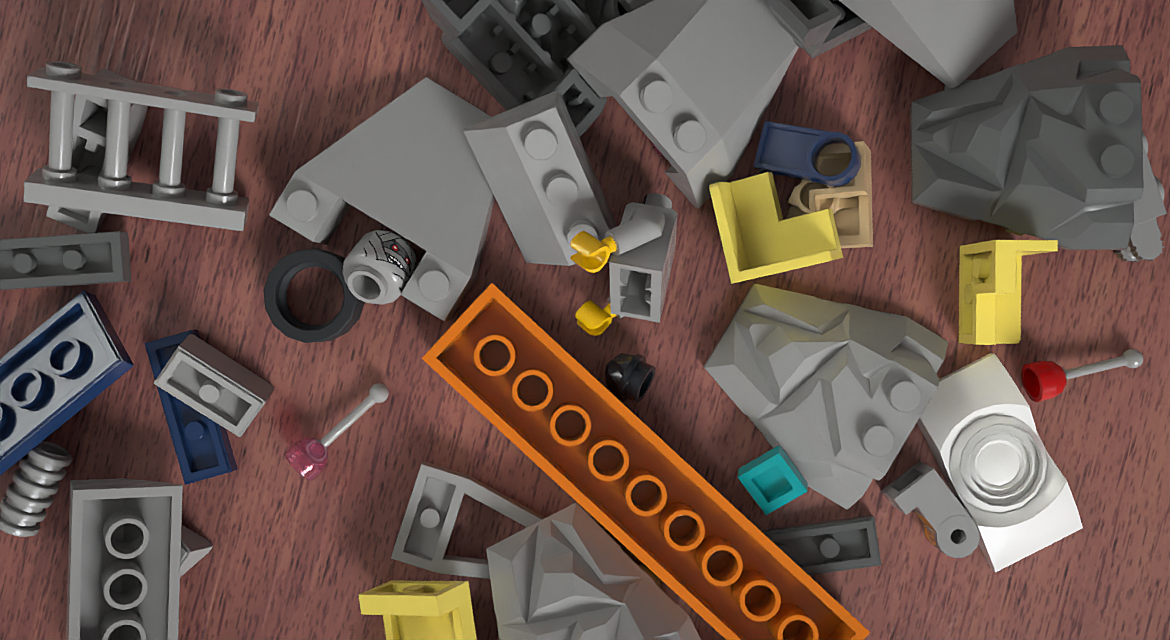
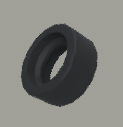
M321 249L297 250L281 258L269 272L263 290L265 310L272 324L288 338L303 343L332 341L348 333L360 319L365 302L356 298L344 281L342 269L345 258ZM309 267H321L331 271L338 277L343 287L344 301L340 312L323 325H310L301 322L292 314L287 304L286 292L290 281L298 272Z

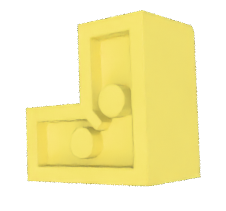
M772 172L762 173L733 182H717L709 185L731 284L843 258L832 209H825L783 220Z
M991 240L960 246L959 343L996 345L1017 344L1020 342L1022 256L1058 251V240Z

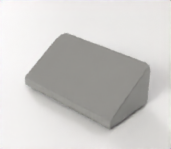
M189 334L178 346L153 383L238 437L243 435L274 390L270 383L193 334Z

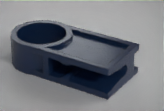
M765 121L753 167L759 168L758 171L762 173L772 172L773 175L822 183L828 186H841L849 183L857 175L861 167V154L856 144L843 133ZM832 143L848 145L851 150V161L848 167L842 173L835 176L822 175L817 169V158L820 152Z

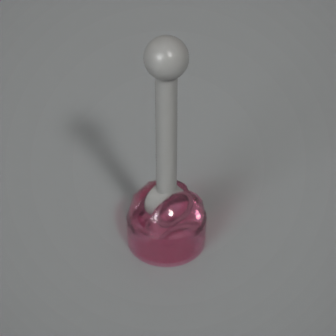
M381 383L374 384L369 390V396L321 440L304 438L295 442L284 452L291 466L306 480L312 481L326 467L328 460L327 447L375 403L384 402L389 396L388 388Z

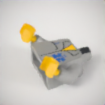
M651 193L644 197L642 204L634 202L627 204L620 225L608 230L605 233V238L601 241L586 231L579 232L571 240L570 246L578 252L573 254L570 259L588 272L595 273L600 271L608 261L611 253L609 261L610 297L607 298L609 304L602 309L595 302L589 300L575 314L577 324L588 334L593 336L603 334L615 316L619 319L626 316L660 323L675 253L678 213L671 209L672 201L665 195Z

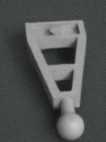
M423 461L391 559L435 573L490 579L487 559L445 555L464 494L522 524L525 528L545 517L469 475ZM637 564L659 587L661 586L660 578L645 564Z

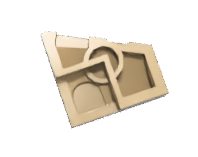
M864 141L854 142L861 154V167L857 175L849 183L841 186H828L822 183L802 180L798 186L794 187L787 202L790 204V208L784 220L825 209H832L841 248L873 247L871 150ZM844 143L826 146L817 158L818 171L825 176H835L842 173L851 161L849 146Z

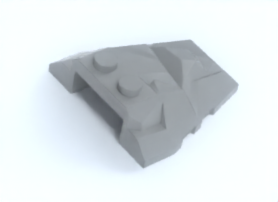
M754 283L703 367L741 412L747 415L759 429L767 442L773 448L778 445L782 447L808 482V487L848 510L865 494L873 478L879 481L886 475L937 390L940 379L936 373L944 362L948 341L906 316L880 312Z
M576 502L486 549L499 640H701L690 616Z

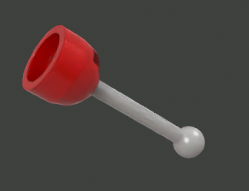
M1128 349L1120 357L1063 370L1060 365L1053 361H1036L1023 366L1021 371L1022 383L1028 397L1034 402H1041L1052 399L1062 393L1067 384V379L1121 366L1137 368L1143 363V355L1136 349Z

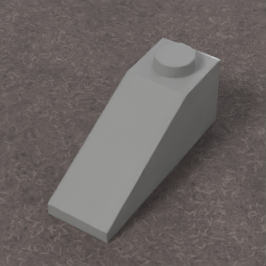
M105 68L95 74L97 76L133 81ZM83 95L75 96L71 166L77 169V174L98 177L100 173L104 172L108 99ZM131 103L127 164L142 130L148 109L146 105ZM49 205L46 216L86 233H98L106 213Z

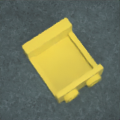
M391 580L359 594L361 614L383 615L386 640H477L469 581Z

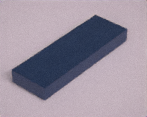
M198 329L144 343L155 380L178 346L189 334L200 338ZM157 386L185 485L237 470L227 430Z

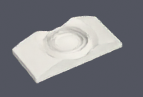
M990 353L940 378L938 388L917 421V424L952 493L976 523L980 533L978 545L991 570L997 572L1082 529L1083 526L1068 482L1041 441L1030 406L998 357L994 353Z

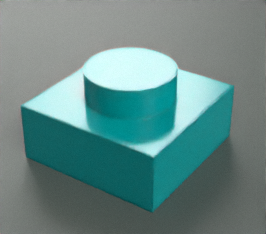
M780 445L738 469V479L765 515L808 492V482Z

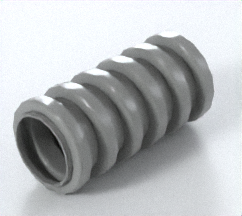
M42 441L27 453L28 455L20 459L19 466L22 469L14 472L12 479L15 483L7 486L6 495L8 497H4L0 501V530L19 537L34 536L39 532L41 528L39 522L43 521L47 515L45 508L50 507L53 502L51 494H55L59 490L58 480H62L66 475L64 467L69 466L73 460L72 455L59 445Z

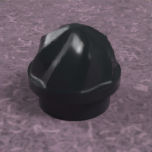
M621 353L606 366V384L618 399L626 401L629 398L635 402H640L651 386L656 368L646 363V357L641 354L629 355Z

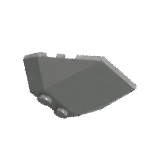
M653 0L622 16L603 23L567 60L600 98L610 96L615 98L671 164L665 171L666 175L695 208H700L711 197L709 185L717 182H726L733 175L799 47L795 44L793 38L778 24L766 0Z

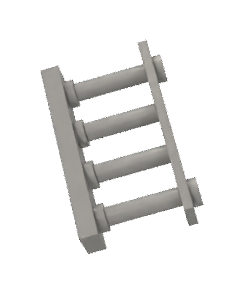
M61 61L46 62V67L41 66L27 76V87L51 90L49 162L42 169L38 168L24 181V202L244 231L248 218L250 198L239 197L238 192L233 190L240 120L255 122L260 102L247 100V93L233 89H216L214 95L81 73L82 67L80 65ZM75 94L108 99L105 169L98 177L77 174V169L71 166ZM131 103L164 108L159 180L154 181L153 184L133 182L132 177L127 175ZM186 112L218 117L213 184L206 192L185 189L186 185L181 183Z

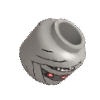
M382 230L366 233L344 260L342 269L344 281L351 293L363 302L381 305L392 303L401 296L400 294L416 270V255L409 243L399 235Z

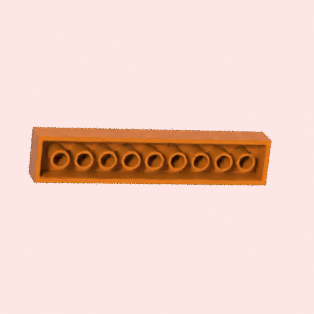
M493 283L484 290L421 358L726 640H864L869 635V630Z

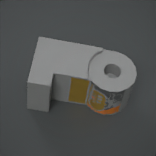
M919 461L881 490L892 506L905 515L913 510L923 522V531L927 541L947 556L964 558L972 554L977 548L980 533L976 523L934 468Z

